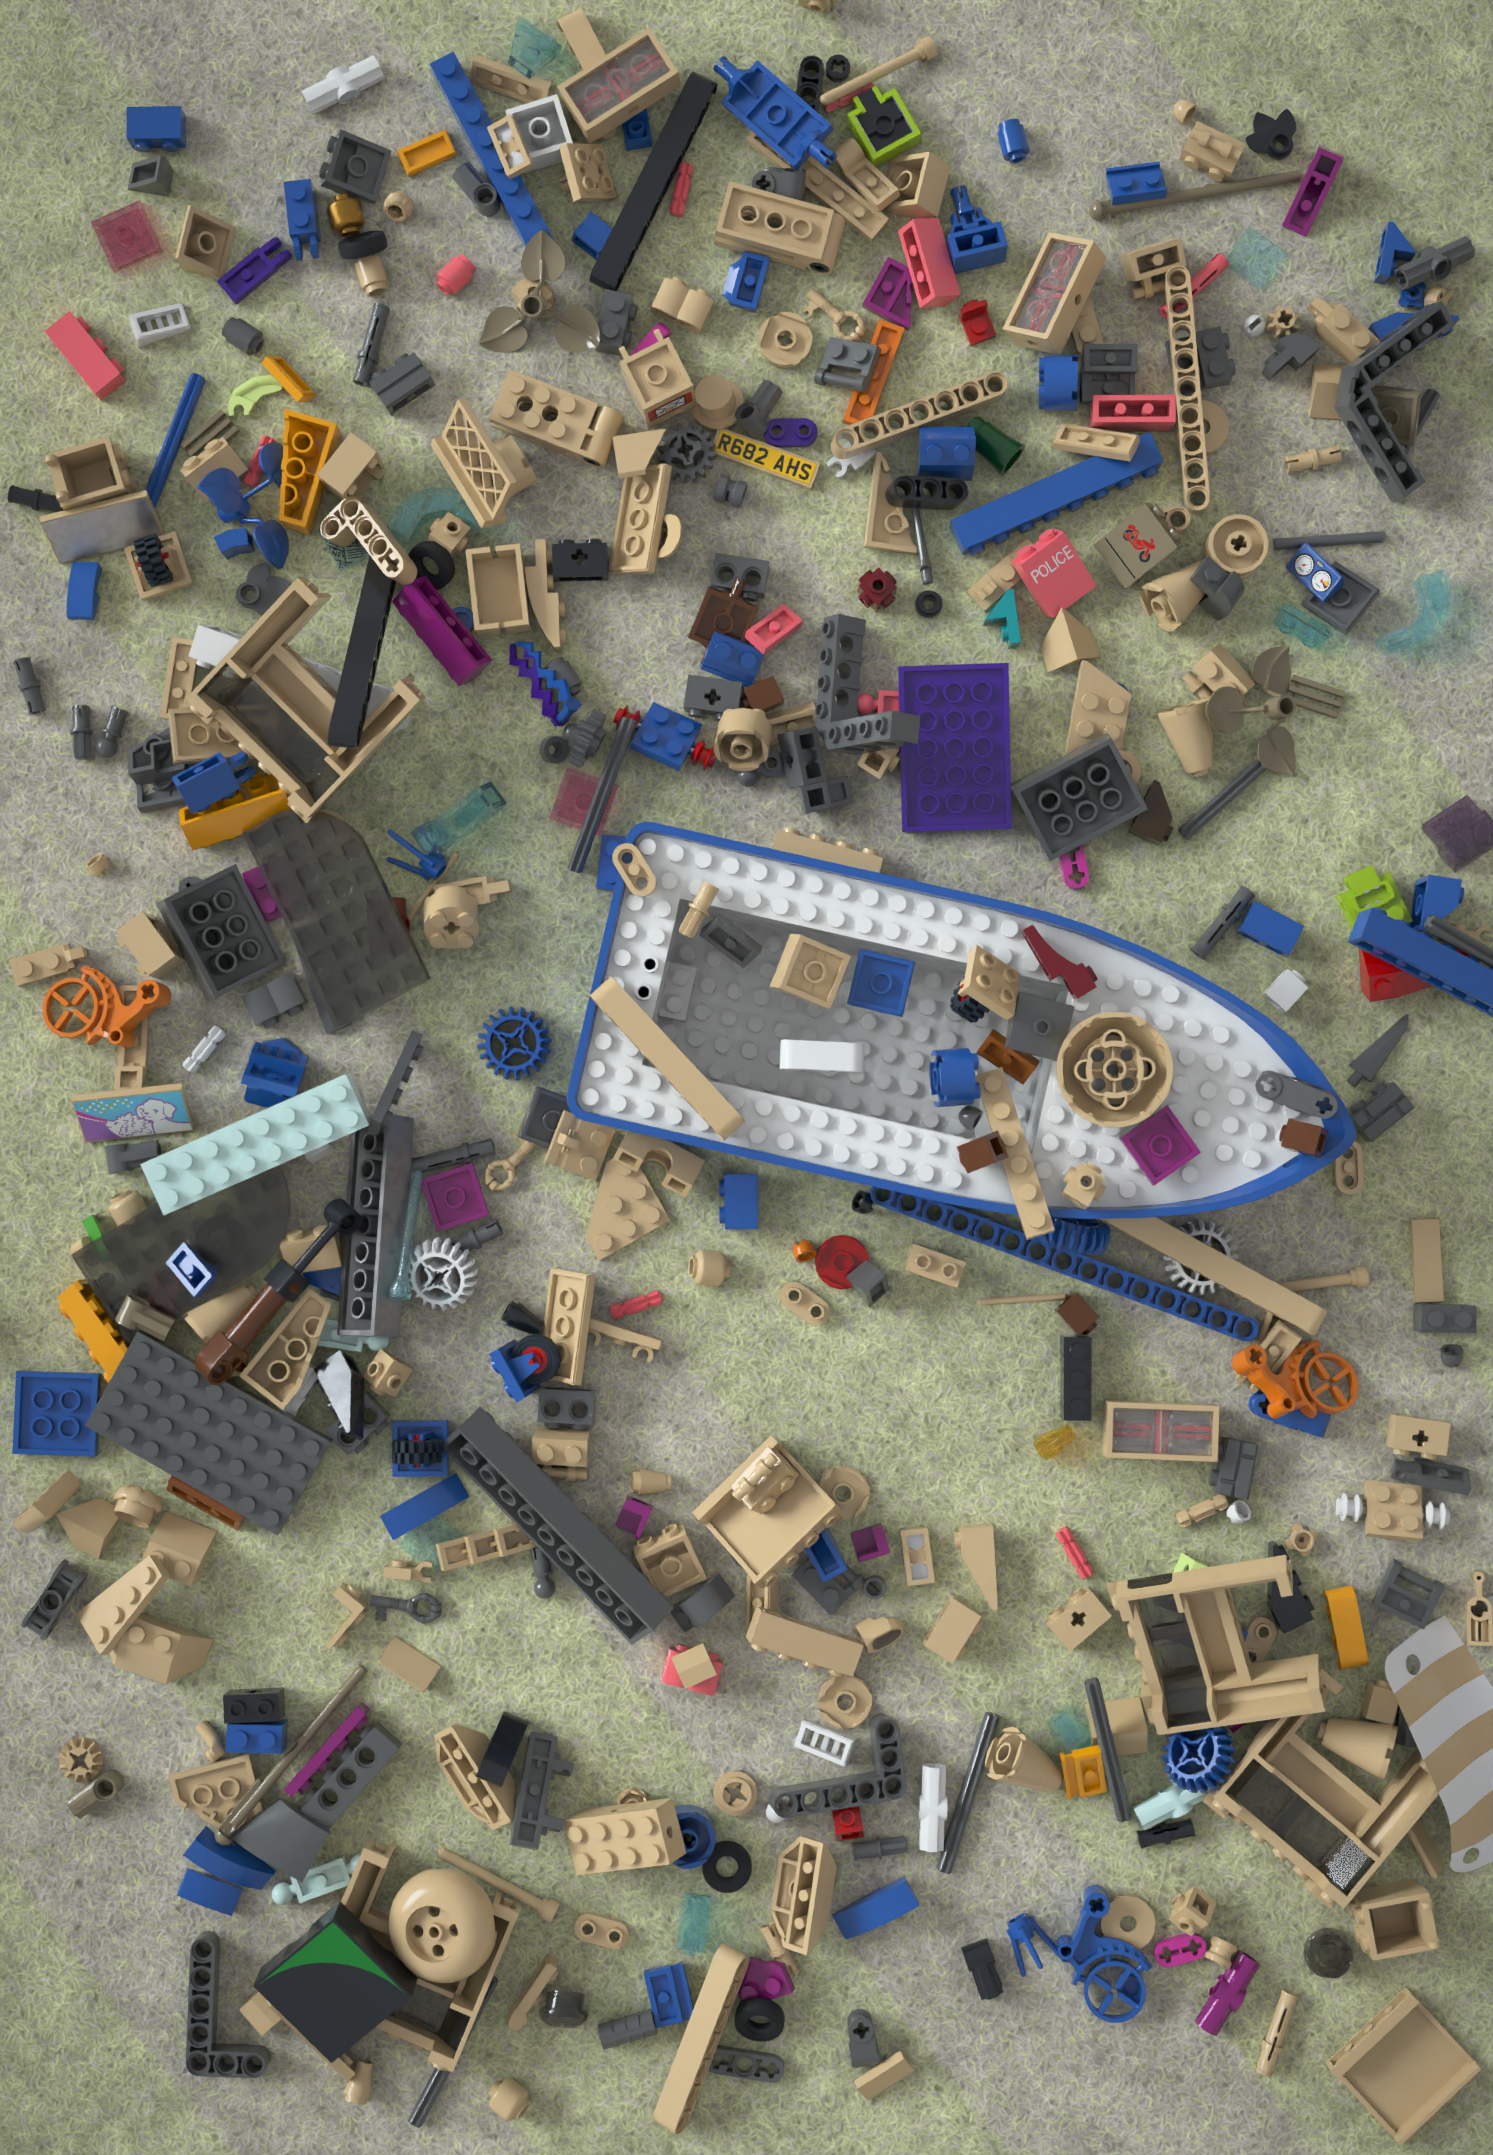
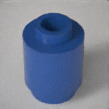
M1009 119L1000 123L997 135L1004 160H1010V163H1019L1025 160L1030 149L1024 126L1020 124L1019 119Z

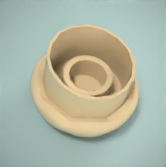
M126 1485L119 1488L114 1494V1499L117 1502L114 1514L121 1520L134 1526L149 1528L153 1516L162 1511V1502L159 1496L148 1489L143 1490L140 1486Z

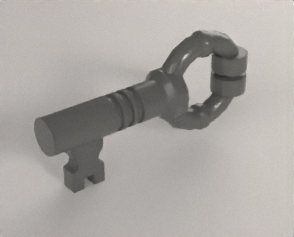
M428 1593L415 1595L409 1600L372 1595L370 1600V1606L377 1607L378 1612L376 1613L375 1620H379L380 1617L382 1621H386L387 1614L385 1612L387 1608L407 1611L413 1619L421 1623L432 1622L441 1616L442 1604ZM418 1601L431 1602L429 1616H421L416 1612Z

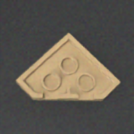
M613 1159L605 1164L586 1234V1239L599 1261L671 1220L641 1167L635 1172Z
M251 1753L171 1773L168 1776L175 1803L184 1809L188 1808L198 1814L199 1818L216 1828L257 1781ZM263 1799L260 1800L237 1830L248 1823L253 1816L265 1811Z

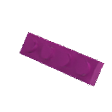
M363 1702L354 1709L285 1787L284 1791L292 1797L297 1791L302 1794L313 1782L309 1777L316 1770L321 1773L332 1761L328 1756L333 1750L336 1749L340 1752L350 1739L347 1737L349 1732L353 1728L358 1731L366 1723L368 1718L365 1714L369 1711V1708Z

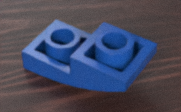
M646 108L622 123L626 151L653 147Z
M73 562L67 593L68 619H95L100 600L97 587L102 572L99 562Z
M187 1868L176 1895L198 1905L232 1916L243 1889L237 1885L215 1879L209 1874Z

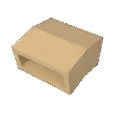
M705 1643L671 1657L685 1689L717 1675L716 1668Z
M258 1991L239 2009L261 2036L281 2020L269 2008L266 1999Z

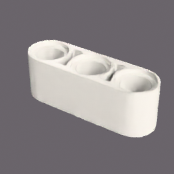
M781 1040V1070L863 1073L864 1044Z

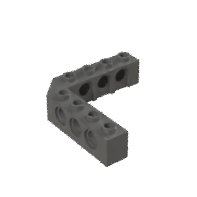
M1442 301L1424 306L1341 370L1335 410L1390 500L1407 497L1426 481L1418 468H1414L1405 453V446L1400 445L1391 430L1392 424L1387 422L1377 406L1378 401L1371 388L1382 381V376L1390 370L1403 365L1404 360L1414 352L1423 350L1426 347L1425 344L1435 336L1444 334L1456 325Z
M836 614L825 617L821 627L822 646L819 653L820 671L817 680L818 696L815 706V726L826 748L831 751L858 755L918 744L920 716L892 710L858 717V695L861 689L859 684L861 663H863L862 645L863 636H865L866 620Z

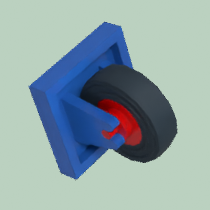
M539 1334L526 1336L518 1343L512 1340L489 1354L492 1358L491 1365L498 1374L500 1373L505 1382L504 1387L507 1394L514 1398L516 1403L541 1388L539 1384L547 1382L555 1376L561 1364V1354L558 1346L552 1339Z

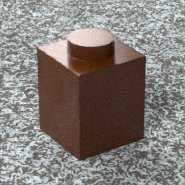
M774 676L743 689L745 697L741 698V702L744 708L752 710L761 709L767 713L784 705V698Z
M1288 1118L1287 1125L1284 1124L1281 1128L1279 1141L1282 1142L1281 1147L1286 1150L1321 1158L1328 1130L1321 1126Z
M998 1130L957 1146L959 1160L965 1167L967 1174L1009 1157Z
M1073 1292L1054 1309L1078 1336L1082 1333L1086 1336L1097 1326L1095 1321L1099 1316L1077 1292Z

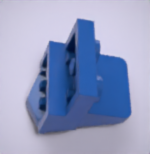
M287 1038L267 1040L262 1043L255 1042L241 1084L247 1085L244 1096L245 1101L269 1108L296 1096L309 1056L304 1055Z

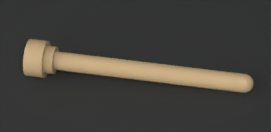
M926 36L917 41V45L914 46L913 50L822 94L820 97L821 104L828 105L916 60L927 62L937 56V48L933 39L930 36Z
M1366 1265L1354 1266L1353 1270H1348V1273L1281 1282L1278 1284L1292 1292L1345 1284L1363 1288L1369 1287V1275ZM1235 1294L1238 1299H1244L1243 1297Z
M440 1848L437 1852L440 1859L538 1910L537 1914L541 1915V1919L551 1923L560 1902L553 1898H550V1900L544 1898L542 1900L446 1848Z

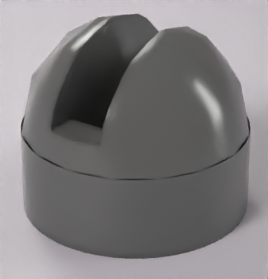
M965 1106L959 1112L958 1119L964 1127L972 1131L978 1124L983 1111L974 1106Z
M1455 1344L1442 1346L1440 1352L1442 1363L1449 1368H1452L1453 1365L1459 1366L1463 1360V1348Z
M872 1575L864 1583V1593L871 1599L881 1598L886 1591V1582L883 1577ZM870 1581H875L882 1589L878 1590Z

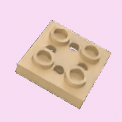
M566 143L559 147L566 174L560 176L559 182L568 181L561 184L560 187L567 193L571 191L573 202H607L616 198L614 183L609 171L603 144Z

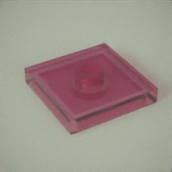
M140 200L91 222L114 273L163 252Z
M567 767L549 819L581 830L600 778ZM614 784L596 836H602L619 788L617 784Z

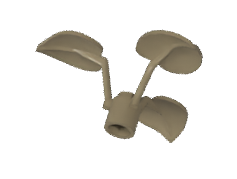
M545 231L537 232L530 239L522 255L521 269L525 278L530 281L540 280L532 294L526 295L521 302L522 318L520 319L518 312L511 307L501 306L494 309L486 319L479 341L481 346L495 352L517 351L526 344L529 337L528 330L522 325L526 322L527 316L539 318L543 315L561 321L555 327V338L564 350L582 352L600 345L601 333L599 324L590 310L584 306L572 304L566 307L562 317L547 310V301L539 295L545 280L555 281L559 279L566 268V257L562 248Z
M1279 646L1260 653L1253 661L1251 667L1252 680L1257 685L1262 686L1263 693L1272 696V698L1265 702L1264 706L1242 708L1243 698L1241 693L1234 687L1226 686L1218 688L1213 692L1205 705V714L1209 723L1216 730L1223 733H1234L1243 727L1244 718L1242 713L1264 711L1268 718L1276 719L1267 729L1268 736L1260 738L1257 745V756L1261 765L1267 770L1285 775H1294L1296 762L1294 742L1290 732L1285 727L1278 726L1286 721L1285 718L1291 717L1296 709L1294 699L1282 693L1288 688L1291 677L1289 647Z

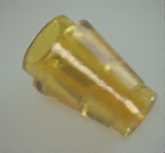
M1066 1424L1037 1436V1440L1033 1444L1044 1461L1049 1458L1053 1460L1076 1438V1435L1072 1428Z

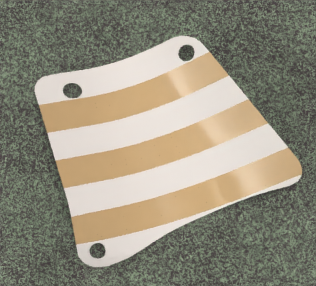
M1492 1595V1596H1489V1597H1486V1598H1487V1599L1489 1600V1602L1491 1603L1492 1609H1493V1595ZM1444 1615L1426 1625L1425 1629H1420L1395 1648L1386 1658L1385 1674L1446 1809L1451 1830L1450 1867L1455 1872H1468L1493 1861V1687ZM1411 1654L1416 1655L1420 1661V1670L1416 1675H1411L1406 1668V1659ZM1471 1848H1477L1479 1850L1477 1860L1465 1864L1463 1862L1465 1853Z

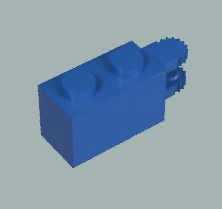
M242 751L225 759L219 752L171 777L186 806L193 814L207 810L212 803L220 799H227L233 796L235 791L241 788L239 784L256 775V770L254 766H247L233 773V769L248 761V755Z

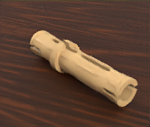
M1285 1989L1281 1990L1266 2039H1262L1261 2046L1263 2048L1255 2067V2071L1268 2077H1272L1278 2054L1283 2052L1284 2047L1282 2043L1299 1997L1296 1993Z

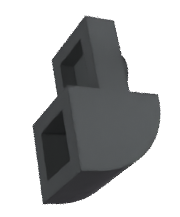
M1293 333L1286 335L1274 347L1279 354L1275 351L1265 360L1264 364L1266 367L1261 374L1270 381L1288 364L1297 371L1318 352L1321 345L1306 334Z
M848 776L798 787L803 814L853 803Z

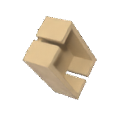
M520 543L495 546L498 558L493 557L490 547L466 549L474 630L477 636L502 635V629H506L508 634L532 631L524 557Z

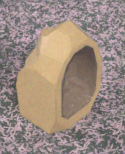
M892 1616L887 1618H866L854 1625L855 1632L868 1653L878 1652L890 1646L904 1633V1625L901 1620Z

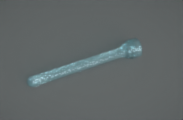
M414 1170L412 1173L397 1280L390 1286L389 1298L398 1301H410L412 1296V1288H410L408 1277L423 1173L420 1170Z

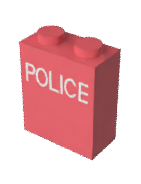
M1049 529L1039 536V541L1032 546L1029 545L1018 551L1017 557L1011 561L1044 615L1051 618L1058 615L1061 607L1063 609L1068 608L1097 586L1065 532L1057 529Z

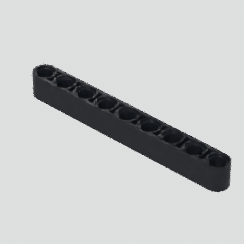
M692 72L689 75L592 269L589 278L590 283L605 290L617 291L679 168V164L682 162L709 108L710 102L708 101L712 93L715 94L717 91V82L696 72Z
M370 555L329 725V746L359 748L395 591L396 581L387 577Z

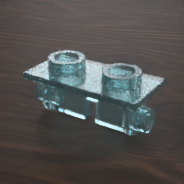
M1284 603L1271 624L1278 627L1281 632L1290 634L1302 641L1306 647L1319 651L1331 630L1327 629L1328 625L1321 623L1313 617H1310L1308 622H1305L1303 618L1306 613L1292 606V604L1288 606Z
M684 1893L676 1949L685 1950L684 1954L694 1956L696 1952L704 1953L711 1896Z

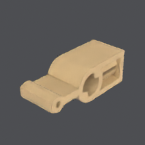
M1474 1570L1472 1578L1475 1581V1595L1470 1596L1465 1605L1466 1644L1493 1646V1609L1489 1600L1482 1595V1582L1485 1580L1484 1574L1481 1570ZM1476 1601L1485 1602L1487 1608L1481 1611V1615L1472 1613L1471 1606H1475ZM1478 1621L1480 1622V1639H1478Z

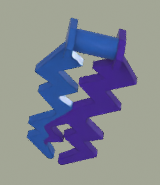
M518 641L510 644L509 665L520 666L518 676L530 677L532 679L531 697L543 699L542 715L550 717L554 726H564L570 720L571 715L582 706L578 699L571 697L566 678L556 680V670L542 668V651H534V642ZM516 646L525 649L523 658L533 659L532 667H529V659H517ZM542 677H547V688L559 689L558 701H565L563 704L564 708L560 712H558L559 703L552 704L553 690L542 689Z

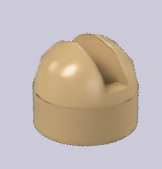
M1187 99L1178 101L1173 108L1174 117L1182 124H1187L1194 116L1197 105Z
M99 853L86 864L85 868L93 876L103 877L104 875L101 871L105 869L109 872L110 863L102 853Z

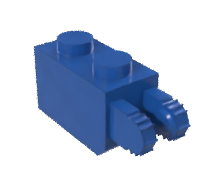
M311 179L283 182L289 235L293 241L296 261L303 260L302 244L310 243V253L313 259L320 258L318 242H321L316 190Z

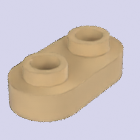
M623 843L617 846L613 852L612 860L629 890L638 897L651 895L656 889L657 880L639 849L630 843ZM626 853H630L633 856V860L629 864L622 861V857ZM640 878L647 879L648 884L645 888L638 887L637 881Z
M1356 1141L1349 1148L1351 1150L1350 1158L1346 1159L1341 1155L1333 1161L1334 1185L1342 1194H1355L1361 1190L1364 1183L1363 1151ZM1347 1175L1352 1178L1350 1186H1346L1343 1183V1179Z
M788 1282L782 1287L780 1299L784 1306L811 1325H821L827 1321L830 1309L822 1298L799 1282ZM792 1290H796L799 1293V1298L795 1301L790 1300L788 1297L789 1292ZM815 1306L821 1309V1314L818 1317L811 1315V1309Z
M1259 1616L1252 1619L1246 1629L1248 1632L1245 1641L1247 1651L1255 1653L1251 1664L1264 1661L1277 1634L1275 1624L1269 1618ZM1261 1627L1267 1628V1634L1264 1636H1259L1258 1631Z
M584 1912L578 1916L575 1922V1934L584 1942L610 1949H620L627 1943L629 1938L628 1926L619 1919L593 1912ZM586 1924H590L593 1927V1930L591 1932H586L583 1929V1926ZM616 1931L620 1934V1937L612 1939L610 1933Z

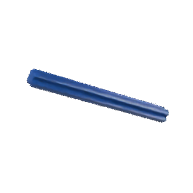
M192 373L189 377L145 488L154 509L157 506L206 382L205 378L197 373Z

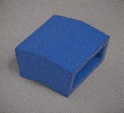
M590 212L573 232L572 242L597 260L613 228Z
M247 528L231 529L214 537L221 553L227 560L239 554L254 552L253 538Z

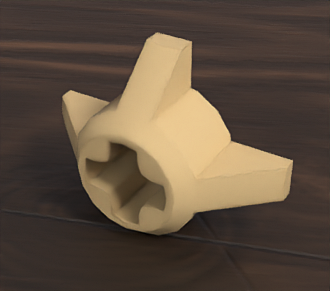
M1430 288L1425 295L1424 306L1442 301L1446 307L1448 300L1453 296L1454 289Z

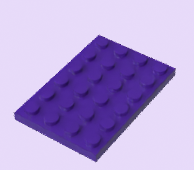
M1009 663L898 666L899 712L920 716L918 744L900 747L902 832L1012 829Z

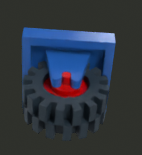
M449 1420L392 1421V1476H448L449 1455L442 1448V1443L449 1437Z

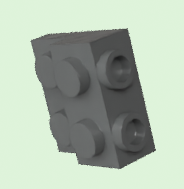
M340 129L336 137L331 135L328 141L326 151L330 153L328 163L323 161L318 177L323 179L321 186L339 194H350L375 204L391 150Z
M1221 326L1196 331L1200 389L1206 390L1229 385L1232 376L1236 373L1234 360L1227 357L1226 350L1230 348L1228 334L1222 333ZM1190 336L1178 338L1177 340L1184 342L1187 341L1190 338ZM1170 340L1165 342V348L1172 374ZM1181 358L1177 364L1182 369H1188L1192 366V361L1188 358ZM1184 385L1180 388L1181 394L1195 392L1194 388L1190 385Z

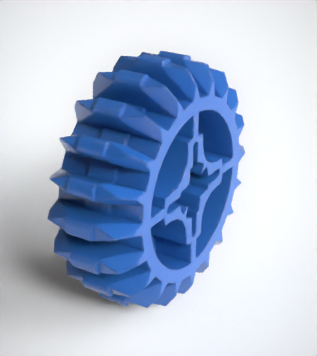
M511 1006L508 1009L509 1015L506 1016L503 1009H499L500 1019L497 1020L491 1014L489 1019L493 1022V1025L482 1024V1027L488 1030L487 1035L483 1033L478 1034L479 1038L486 1039V1043L478 1044L477 1048L486 1049L487 1051L480 1055V1059H491L485 1067L490 1069L496 1065L497 1067L494 1070V1075L496 1076L502 1070H505L504 1079L509 1080L511 1072H514L515 1080H520L521 1071L524 1072L526 1078L531 1077V1073L528 1070L530 1067L536 1072L540 1071V1068L535 1064L537 1061L546 1064L547 1060L541 1057L542 1052L546 1054L551 1053L550 1049L543 1047V1043L549 1044L552 1042L551 1038L542 1037L543 1034L549 1032L548 1027L538 1028L544 1021L542 1018H539L533 1022L532 1020L535 1017V1012L530 1011L527 1017H524L525 1008L520 1007L518 1015H515V1009ZM507 1022H522L520 1027L511 1034L499 1030V1027ZM529 1027L532 1028L536 1036L535 1051L525 1044V1036ZM494 1036L504 1044L500 1060L497 1059L493 1051L492 1042ZM503 1036L509 1039H515L519 1036L521 1040L518 1042L521 1043L522 1047L526 1048V1051L515 1047L511 1051L508 1048L510 1044H507L508 1041ZM517 1053H523L530 1057L524 1064L518 1066L507 1065L509 1060Z
M1051 1217L1055 1231L1037 1237L1044 1244H1049L1051 1247H1056L1060 1250L1097 1255L1106 1251L1110 1243L1111 1229L1106 1223L1096 1219Z
M1191 1716L1190 1722L1181 1720V1725L1210 1721V1719L1201 1716L1200 1719ZM1221 1726L1178 1732L1173 1736H1166L1170 1743L1169 1745L1162 1746L1164 1751L1168 1752L1162 1759L1167 1763L1164 1769L1170 1774V1780L1181 1789L1188 1790L1191 1793L1197 1794L1198 1791L1207 1793L1208 1788L1217 1790V1782L1225 1783L1223 1777L1225 1773L1232 1774L1228 1768L1229 1764L1236 1763L1231 1755L1237 1751L1231 1746L1234 1740L1228 1735V1730ZM1205 1768V1770H1203L1202 1772L1197 1773L1199 1770Z

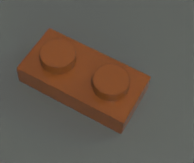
M993 1029L976 1053L996 1067H1002L1006 1074L1024 1085L1037 1068L1040 1060L1030 1054L1004 1048L1007 1038Z

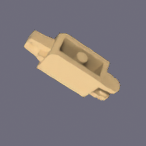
M1317 296L1306 308L1315 317L1313 322L1317 325L1314 329L1316 335L1348 364L1379 341L1340 302L1337 305L1332 302L1327 304Z

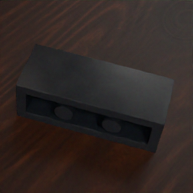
M1060 1335V1418L1064 1421H1091L1092 1337Z

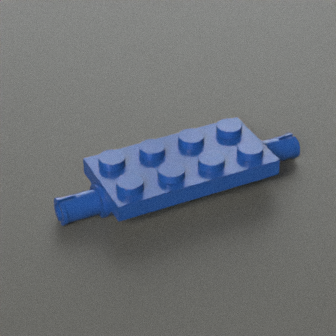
M725 56L719 58V61L723 63V67L716 62L713 69L728 82L729 91L721 103L730 113L796 171L811 155L824 168L831 166L827 161L828 159L833 163L835 162L837 154L823 143L834 130L833 126L758 60L750 69L743 70L734 66Z

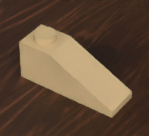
M991 1523L958 1525L959 1532H954L955 1549H960L961 1556L992 1611L998 1610L994 1527Z

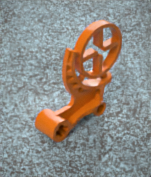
M83 965V968L81 967L80 970L84 972L81 979L66 978L58 981L49 989L43 1002V1017L49 1029L57 1035L73 1039L87 1035L88 1037L85 1039V1042L88 1045H93L102 1037H106L112 1044L130 1048L135 1043V1036L132 1032L144 1018L151 1015L156 1008L165 1007L170 1002L171 990L168 986L154 980H144L137 988V997L129 1006H125L117 986L107 975L97 969ZM89 976L100 986L103 999H101L98 990L91 983L87 982ZM82 984L83 987L72 1000V1003L58 992L67 985ZM91 993L94 1001V1010L91 1018L78 1009H74L73 1012L66 1010L56 1024L54 1023L51 1016L53 998L66 1007H72V1004L80 1006L87 995ZM73 1013L87 1024L79 1031L73 1033L62 1032L73 1016Z
M1318 1340L1308 1341L1294 1348L1282 1363L1278 1375L1273 1374L1267 1366V1354L1259 1345L1252 1344L1235 1353L1231 1360L1234 1371L1241 1376H1246L1251 1383L1260 1388L1270 1402L1267 1412L1274 1419L1297 1409L1309 1418H1314L1317 1415V1410L1327 1414H1336L1349 1408L1355 1402L1358 1395V1380L1351 1365L1337 1354L1329 1352L1320 1353L1318 1347L1321 1346V1343ZM1309 1350H1312L1314 1356L1308 1359L1302 1366L1301 1371H1299L1302 1358ZM1319 1359L1332 1361L1338 1364L1342 1370L1330 1378ZM1311 1366L1322 1381L1329 1379L1331 1384L1346 1375L1349 1383V1396L1347 1400L1336 1385L1328 1389L1339 1407L1325 1405L1317 1399L1316 1396L1326 1390L1329 1384L1324 1383L1312 1391L1308 1378Z

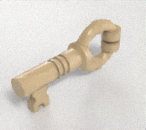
M814 288L807 293L806 297L811 301L809 306L803 309V313L808 311L809 314L807 316L810 318L814 314V310L822 309L823 312L833 319L834 332L839 339L859 342L860 337H863L866 333L864 331V320L859 313L855 311L840 312ZM850 317L857 321L858 326L855 328L856 332H852L850 336H847L841 331L840 325L845 322L846 318Z
M514 1133L512 1136L520 1141V1148L508 1159H498L489 1163L484 1172L485 1180L483 1183L489 1186L488 1188L491 1191H502L511 1187L515 1179V1167L537 1144L518 1138ZM497 1166H503L504 1170L509 1173L508 1179L502 1184L491 1175L492 1170Z

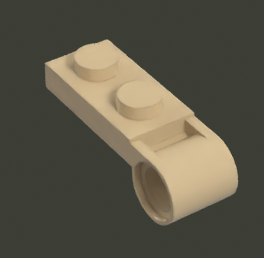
M850 137L834 150L837 154L834 163L841 169L840 174L878 212L882 211L900 196L899 189L865 157L862 148L856 140Z

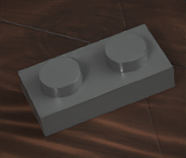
M720 913L701 929L699 935L742 968L761 954L763 947Z

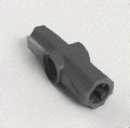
M1466 236L1438 249L1432 246L1425 247L1418 254L1417 259L1395 269L1393 278L1397 283V287L1402 291L1430 278L1435 281H1441L1449 275L1452 268L1474 258L1475 249L1472 246L1471 240Z

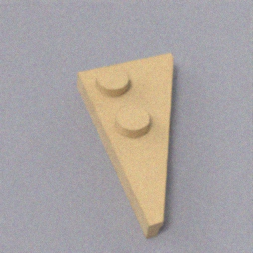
M877 451L874 456L864 548L915 555L917 547L911 539L908 530L909 524L902 512L903 508L894 507L886 500V489L892 483L889 475L890 469L882 452Z

